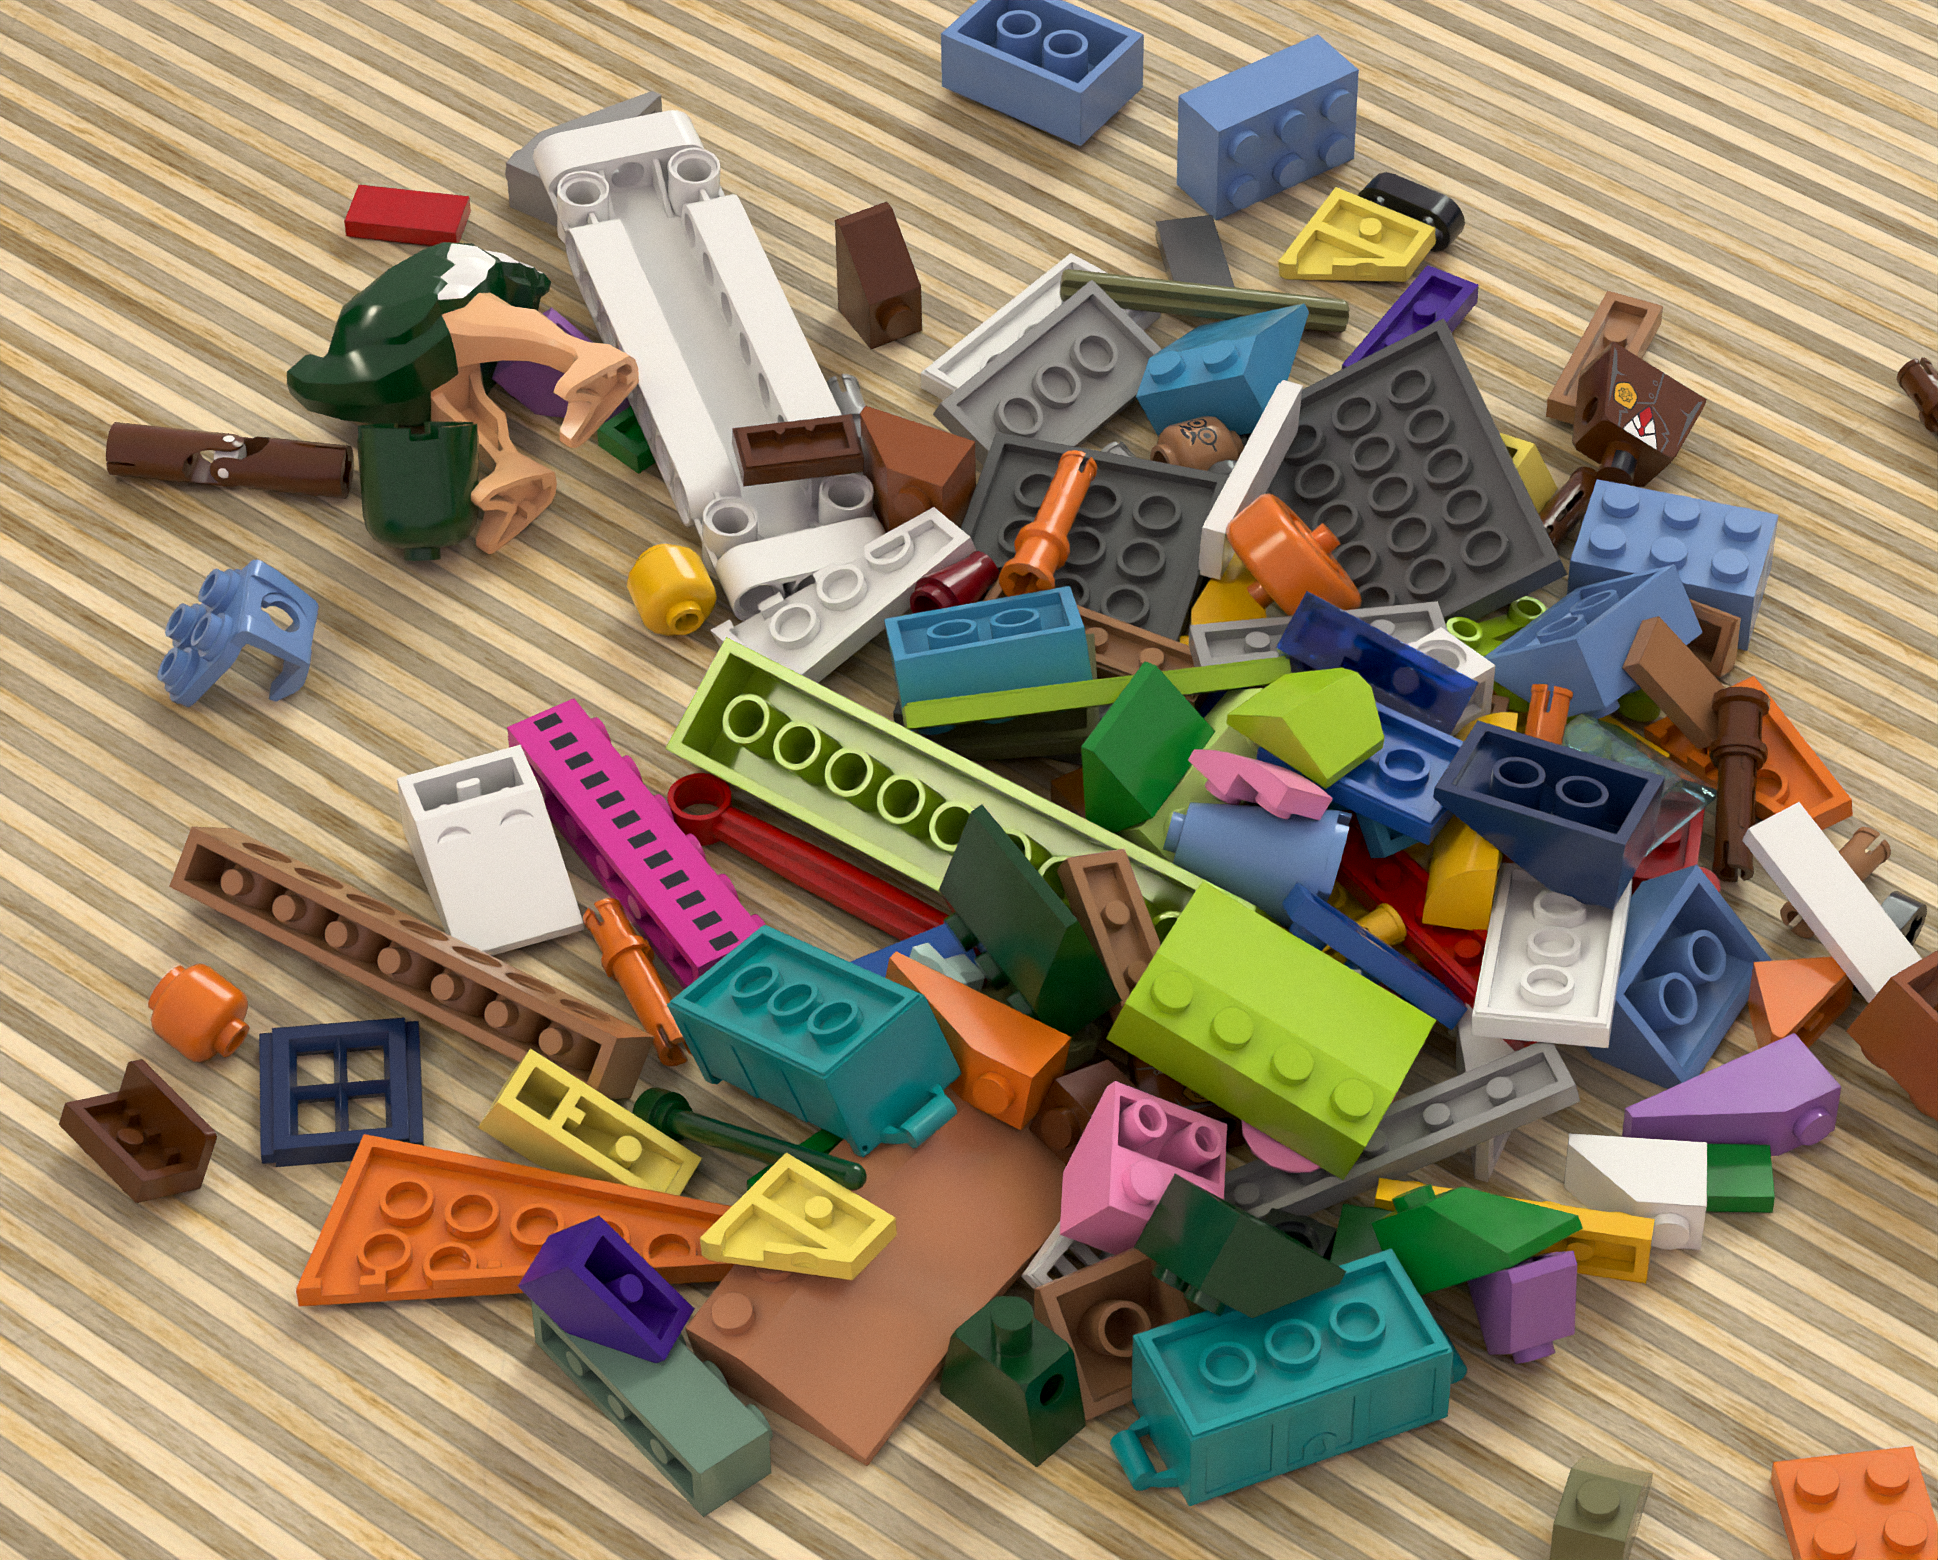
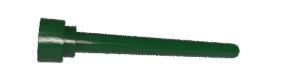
M653 1087L644 1091L636 1100L632 1110V1114L676 1142L686 1138L771 1166L785 1153H788L850 1191L859 1190L867 1180L865 1169L858 1163L694 1113L684 1096L663 1088Z

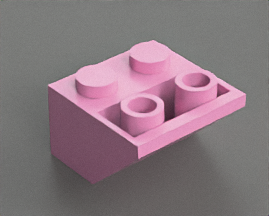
M1114 1081L1106 1087L1063 1171L1059 1235L1114 1255L1133 1248L1174 1174L1224 1199L1227 1124Z

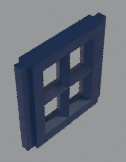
M405 1017L291 1026L272 1028V1033L259 1034L260 1147L262 1164L276 1163V1167L352 1161L364 1134L424 1146L419 1021L405 1022ZM384 1049V1079L348 1082L347 1052ZM334 1053V1083L297 1086V1056ZM385 1097L386 1128L349 1131L348 1100ZM335 1101V1132L298 1135V1104Z

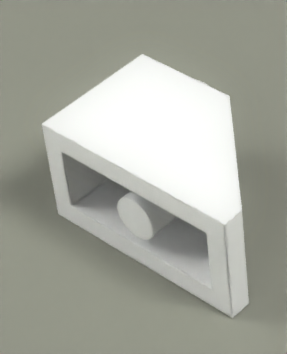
M1569 1133L1564 1188L1591 1210L1623 1212L1631 1216L1655 1219L1651 1247L1666 1250L1678 1248L1701 1250L1707 1207L1706 1142Z

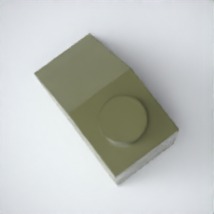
M1583 1456L1571 1467L1553 1524L1549 1560H1629L1651 1487L1653 1473Z

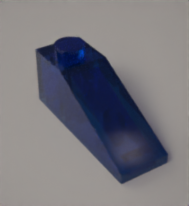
M1306 591L1276 646L1278 657L1286 656V659H1290L1291 664L1304 671L1345 668L1357 672L1372 687L1375 702L1450 736L1479 685V682Z

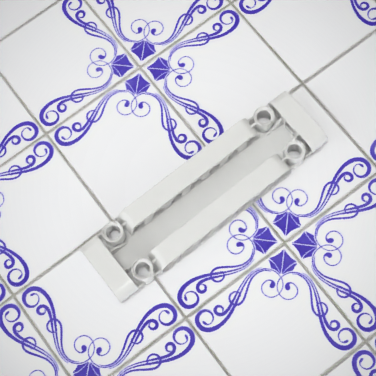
M678 110L663 111L550 135L539 142L534 149L532 158L557 214L558 237L565 243L573 276L603 344H610L636 360L639 383L629 393L627 398L679 516L686 527H696L702 541L703 564L708 571L717 575L734 615L738 619L745 621L760 613L757 606L758 603L778 592L785 599L816 582L812 574L833 562L836 566L849 564L864 555V545L886 534L883 525L879 522L873 510V484L863 475V472L743 487L732 446V428L839 416L842 414L738 196L735 194L725 196L720 186L719 160L713 153L704 149L690 117Z

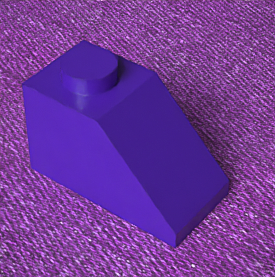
M600 1216L549 1235L518 1285L565 1333L653 1363H659L666 1359L695 1309Z

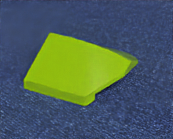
M1345 668L1284 674L1227 714V725L1325 789L1373 756L1384 745V734L1372 687L1357 672Z

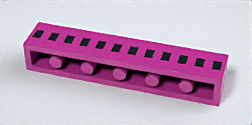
M574 698L507 727L509 748L521 745L540 787L550 821L609 896L621 902L628 920L644 940L647 939L654 953L683 989H686L761 926L766 925L759 915L753 914L750 916L741 905L731 880L723 873L717 875L707 863L705 853L697 838L691 833L685 835L674 822L673 814L666 800L660 794L654 796L643 784L641 774L632 758L628 755L621 757L612 746L609 734L602 721L597 717L590 718Z

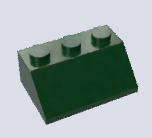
M981 804L971 811L939 888L940 893L953 913L943 921L965 953L974 947L979 950L981 954L974 958L994 990L998 992L1007 985L1012 994L1005 999L1011 1008L1071 1036L1122 1001L1077 918L987 809Z

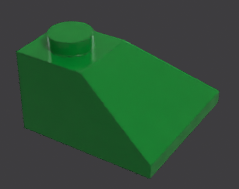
M1431 1184L1412 1189L1392 1198L1396 1210L1371 1223L1381 1250L1385 1251L1392 1248L1420 1296L1512 1267L1583 1229L1579 1216L1462 1186L1435 1195Z

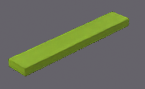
M1286 656L1162 672L1183 696L1268 686L1282 675L1291 673L1290 659H1286ZM1134 675L906 703L902 708L904 727L909 730H918L1111 706Z

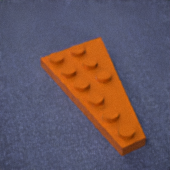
M364 1134L297 1285L298 1306L524 1293L518 1285L548 1236L596 1216H600L669 1284L722 1281L735 1264L710 1261L703 1257L700 1237L732 1206Z

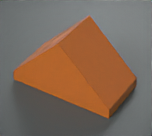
M1832 956L1753 962L1747 1006L1758 1049L1793 1033L1809 1048L1851 1005L1854 984Z

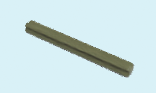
M1073 269L1064 270L1060 281L1059 294L1064 302L1089 281L1093 280L1122 309L1228 320L1305 303L1309 314L1304 329L1340 333L1346 330L1349 319V304L1343 299Z

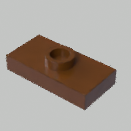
M852 414L732 428V446L743 487L864 472V454Z

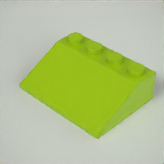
M1202 881L1128 997L1106 1039L1341 1180H1344L1382 1120L1436 1019Z

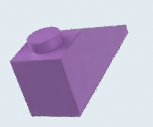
M1793 1033L1626 1107L1622 1137L1706 1142L1707 1144L1770 1145L1771 1156H1779L1801 1145L1809 1146L1816 1144L1835 1130L1841 1086L1800 1038Z

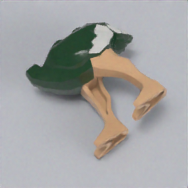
M442 242L423 249L389 268L342 306L328 353L324 357L313 354L305 355L287 371V386L290 394L308 411L339 420L371 424L398 423V426L404 427L424 426V422L462 421L477 424L479 460L492 473L479 482L471 492L473 504L484 511L483 520L476 536V547L488 554H493L524 530L552 503L557 486L554 471L518 452L509 438L506 413L487 396L490 390L497 384L492 377L498 361H530L550 366L564 373L557 382L553 393L568 401L567 412L560 429V441L570 448H578L598 430L639 383V373L636 360L630 355L610 344L591 343L568 335L538 311L541 297L549 292L551 281L544 273L537 271L535 267L516 261L504 253L482 250L472 243Z

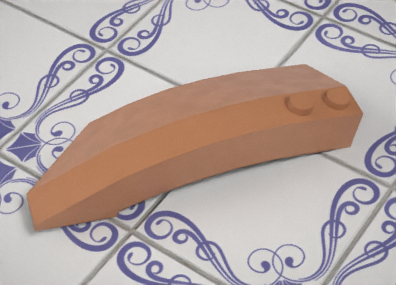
M1087 1062L1074 1069L1064 1070L1063 1076L1088 1067ZM950 1086L943 1091L954 1103L957 1114L916 1149L907 1143H880L862 1158L854 1154L850 1144L843 1139L829 1153V1155L860 1164L866 1171L867 1180L862 1188L852 1192L896 1218L897 1236L853 1280L735 1264L685 1327L695 1356L701 1362L709 1360L714 1363L725 1377L729 1386L866 1466L870 1464L945 1365L950 1337L954 1331L993 1298L1002 1296L1026 1270L1060 1222L1063 1171L1066 1165L1029 1129L1035 1116L1019 1130L962 1100Z

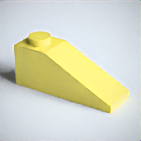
M531 1048L511 1073L478 1128L531 1162L549 1170L678 1196L681 1195L702 1159Z

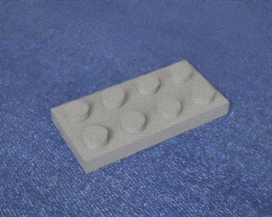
M1091 280L944 399L933 415L952 434L975 441V458L983 466L996 432L1080 447L1137 399L1136 395L1148 360L1162 349Z

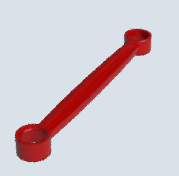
M694 773L686 775L674 782L668 791L667 801L673 814L674 822L685 835L693 834L701 846L722 841L787 880L902 941L945 924L943 920L949 916L837 856L733 807L731 790L728 784L712 774ZM694 804H710L718 808L716 811L706 815H691L682 811ZM976 947L973 948L976 957L981 954Z

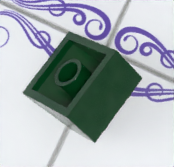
M1174 1174L1134 1248L1157 1262L1151 1272L1154 1277L1183 1292L1184 1297L1220 1317L1228 1305L1250 1318H1255L1338 1285L1346 1273L1344 1269L1280 1229L1177 1174Z

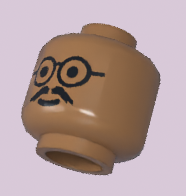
M1202 416L1166 427L1160 433L1157 445L1151 450L1150 460L1208 471L1217 462L1225 460L1238 461L1244 447L1239 435L1233 430L1229 431L1221 420L1212 416Z

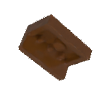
M143 1059L128 1062L118 1092L67 1102L64 1105L59 1121V1126L135 1203L200 1189L217 1140L215 1130Z

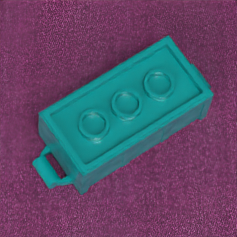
M761 926L667 1004L705 1081L717 1085L724 1080L757 1099H763L795 1115L806 1123L810 1122L841 1137L850 1144L854 1154L862 1158L880 1143H907L916 1149L957 1114L954 1103L945 1095L943 1090L954 1082L962 1072L925 995L770 926Z
M1391 1248L1340 1265L1339 1267L1346 1271L1340 1284L1255 1318H1250L1227 1305L1221 1317L1207 1310L1133 1335L1132 1402L1140 1418L1130 1425L1127 1430H1122L1114 1435L1110 1441V1446L1133 1489L1143 1491L1150 1487H1179L1188 1505L1192 1506L1448 1417L1450 1385L1460 1381L1466 1375L1467 1367L1443 1327L1437 1324ZM1149 1434L1168 1470L1157 1473L1139 1437Z

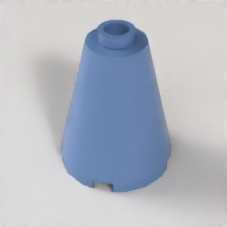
M1190 802L1186 815L1173 811L1163 850L1175 853L1173 864L1259 907L1279 922L1281 926L1289 929L1294 921L1289 918L1282 902L1297 882L1326 902L1329 895L1331 896L1352 814L1340 810H1326L1320 820L1292 814L1289 819H1283L1271 814L1261 806Z

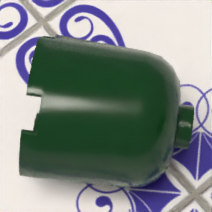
M427 421L424 422L425 434H411V428H398V423L358 426L357 447L365 527L372 538L382 545L404 549V560L426 561L441 559L440 548L459 544L471 534L476 526L479 507L475 506L471 501V492L479 483L478 426L473 424V422Z

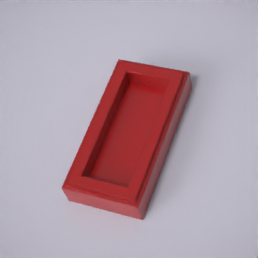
M358 184L344 220L346 236L429 246L442 242L459 243L471 213L469 196Z

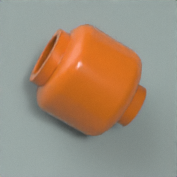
M195 964L186 969L180 965L174 967L158 983L148 1002V1007L153 1010L151 1025L155 1034L194 1062H204L217 1053L223 1057L230 1056L242 1044L250 1029L249 1025L244 1022L248 1010V1000L245 993L214 969L204 964Z

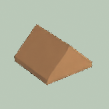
M1134 1247L1034 1288V1318L1065 1340L1074 1351L1085 1421L1132 1402L1133 1335L1191 1316L1183 1292L1154 1277L1151 1272L1157 1262Z

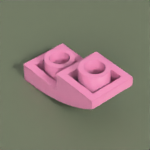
M1194 749L1188 759L1208 779L1205 783V788L1215 797L1228 804L1239 805L1240 801L1244 800L1257 803L1271 814L1283 819H1289L1292 814L1320 820L1333 799L1319 786L1305 777L1271 763L1228 752Z

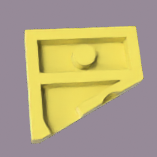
M1335 187L1279 259V276L1290 280L1407 282L1435 245V227Z
M785 1153L700 1237L701 1253L703 1257L710 1261L853 1280L897 1236L896 1218L790 1154Z

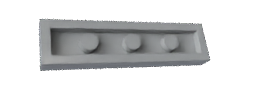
M1437 601L1312 613L1300 616L1291 615L1189 625L1188 645L1195 667L1286 656V659H1290L1291 673L1333 668H1345L1356 672L1366 669L1393 667L1395 654L1401 651L1404 646L1420 640L1440 627L1447 632L1448 630Z

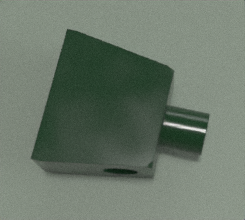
M996 1296L954 1331L950 1337L940 1393L1035 1467L1041 1465L1086 1426L1074 1351L1065 1340L1033 1317V1308L1025 1299L1015 1296Z

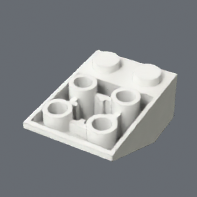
M521 745L397 778L403 832L446 934L493 956L584 930L581 913L540 787Z

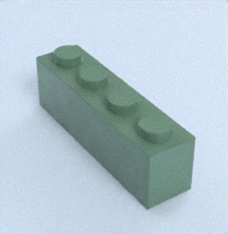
M531 1300L535 1342L703 1517L771 1474L769 1441L772 1440L773 1434L767 1419L753 1404L745 1406L729 1390L725 1377L714 1363L709 1360L701 1362L687 1347L682 1333H680L666 1359L659 1363H653L565 1333Z

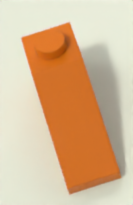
M896 951L889 958L885 978L925 995L962 1072L949 1085L951 1089L962 1100L970 1103L973 1107L1021 1130L1039 1111L1054 1080L1063 1076L1072 1037Z

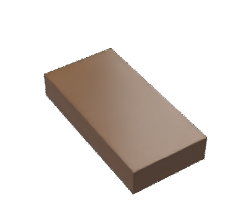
M1659 616L1643 620L1622 668L1697 749L1710 747L1711 743L1717 739L1718 715L1712 709V698L1716 692L1725 689V687Z

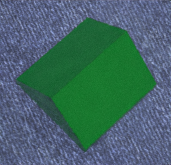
M1144 661L1081 746L1086 820L1112 833L1153 818L1192 765L1188 759L1194 749H1203L1215 733V730L1154 664Z

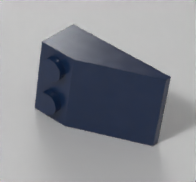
M1478 720L1436 784L1433 798L1550 891L1573 897L1578 902L1586 905H1599L1614 910L1654 840L1665 776Z

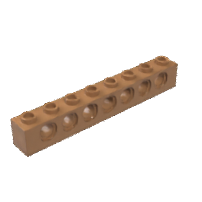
M191 827L169 887L519 1063L531 1048L609 1099L632 1097L655 1036L234 828Z

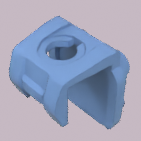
M252 560L242 570L227 569L224 572L217 568L212 570L199 591L198 600L202 604L196 603L190 607L182 603L169 618L165 635L173 639L172 645L174 647L164 657L159 667L157 678L165 683V690L169 692V698L176 704L191 707L232 666L241 649L246 644L284 660L282 672L271 683L270 700L276 702L292 695L305 683L311 662V647L314 628L317 622L318 603L279 571L261 560ZM269 606L281 608L292 618L293 623L284 631L275 625L269 614L263 611L261 607L265 609Z

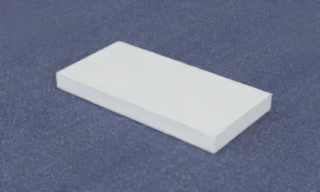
M1070 253L921 372V388L942 400L946 399L1064 303L1059 294L1061 276L1064 270L1107 272ZM1122 309L1143 331L1161 317V313Z
M1501 863L1472 1014L1471 1036L1608 1048L1632 894V879L1615 909L1612 910L1599 905H1586L1578 902L1573 897L1550 891L1515 863Z

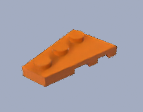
M1752 676L1731 686L1754 688L1767 694L1770 699V709L1768 714L1763 717L1762 742L1768 748V757L1763 767L1757 771L1755 816L1764 821L1798 802L1801 803L1821 830L1853 816L1852 799L1756 677ZM1668 716L1643 727L1645 739L1669 753L1671 761L1717 790L1718 768L1713 765L1709 757L1710 747L1697 749Z

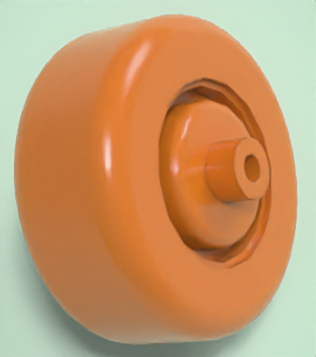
M1273 494L1260 495L1228 523L1226 537L1237 556L1256 579L1246 589L1263 609L1267 608L1274 601L1288 616L1360 608L1361 596L1358 589L1331 554L1341 543L1324 523L1311 531L1282 500Z

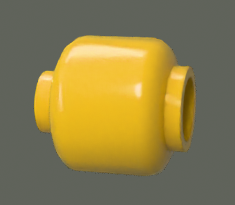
M666 543L648 548L638 557L627 579L628 591L643 624L656 634L667 636L690 634L696 631L714 610L717 599L714 585L700 556L689 547Z

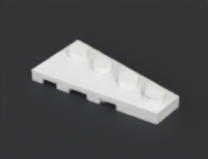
M933 507L864 545V555L849 564L836 566L833 562L812 574L816 581L813 584L785 599L778 592L757 604L760 613L736 626H733L729 619L711 629V632L720 647L725 638L728 637L819 683L885 629L884 619L901 616L910 608V596L915 591V585L919 579L961 561L977 550L969 535Z

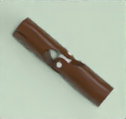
M114 422L109 431L106 446L107 471L109 475L226 487L243 486L256 490L343 499L347 498L353 480L354 455L353 449L349 445L258 436L248 438L229 433ZM200 451H215L214 461L210 463L204 459Z

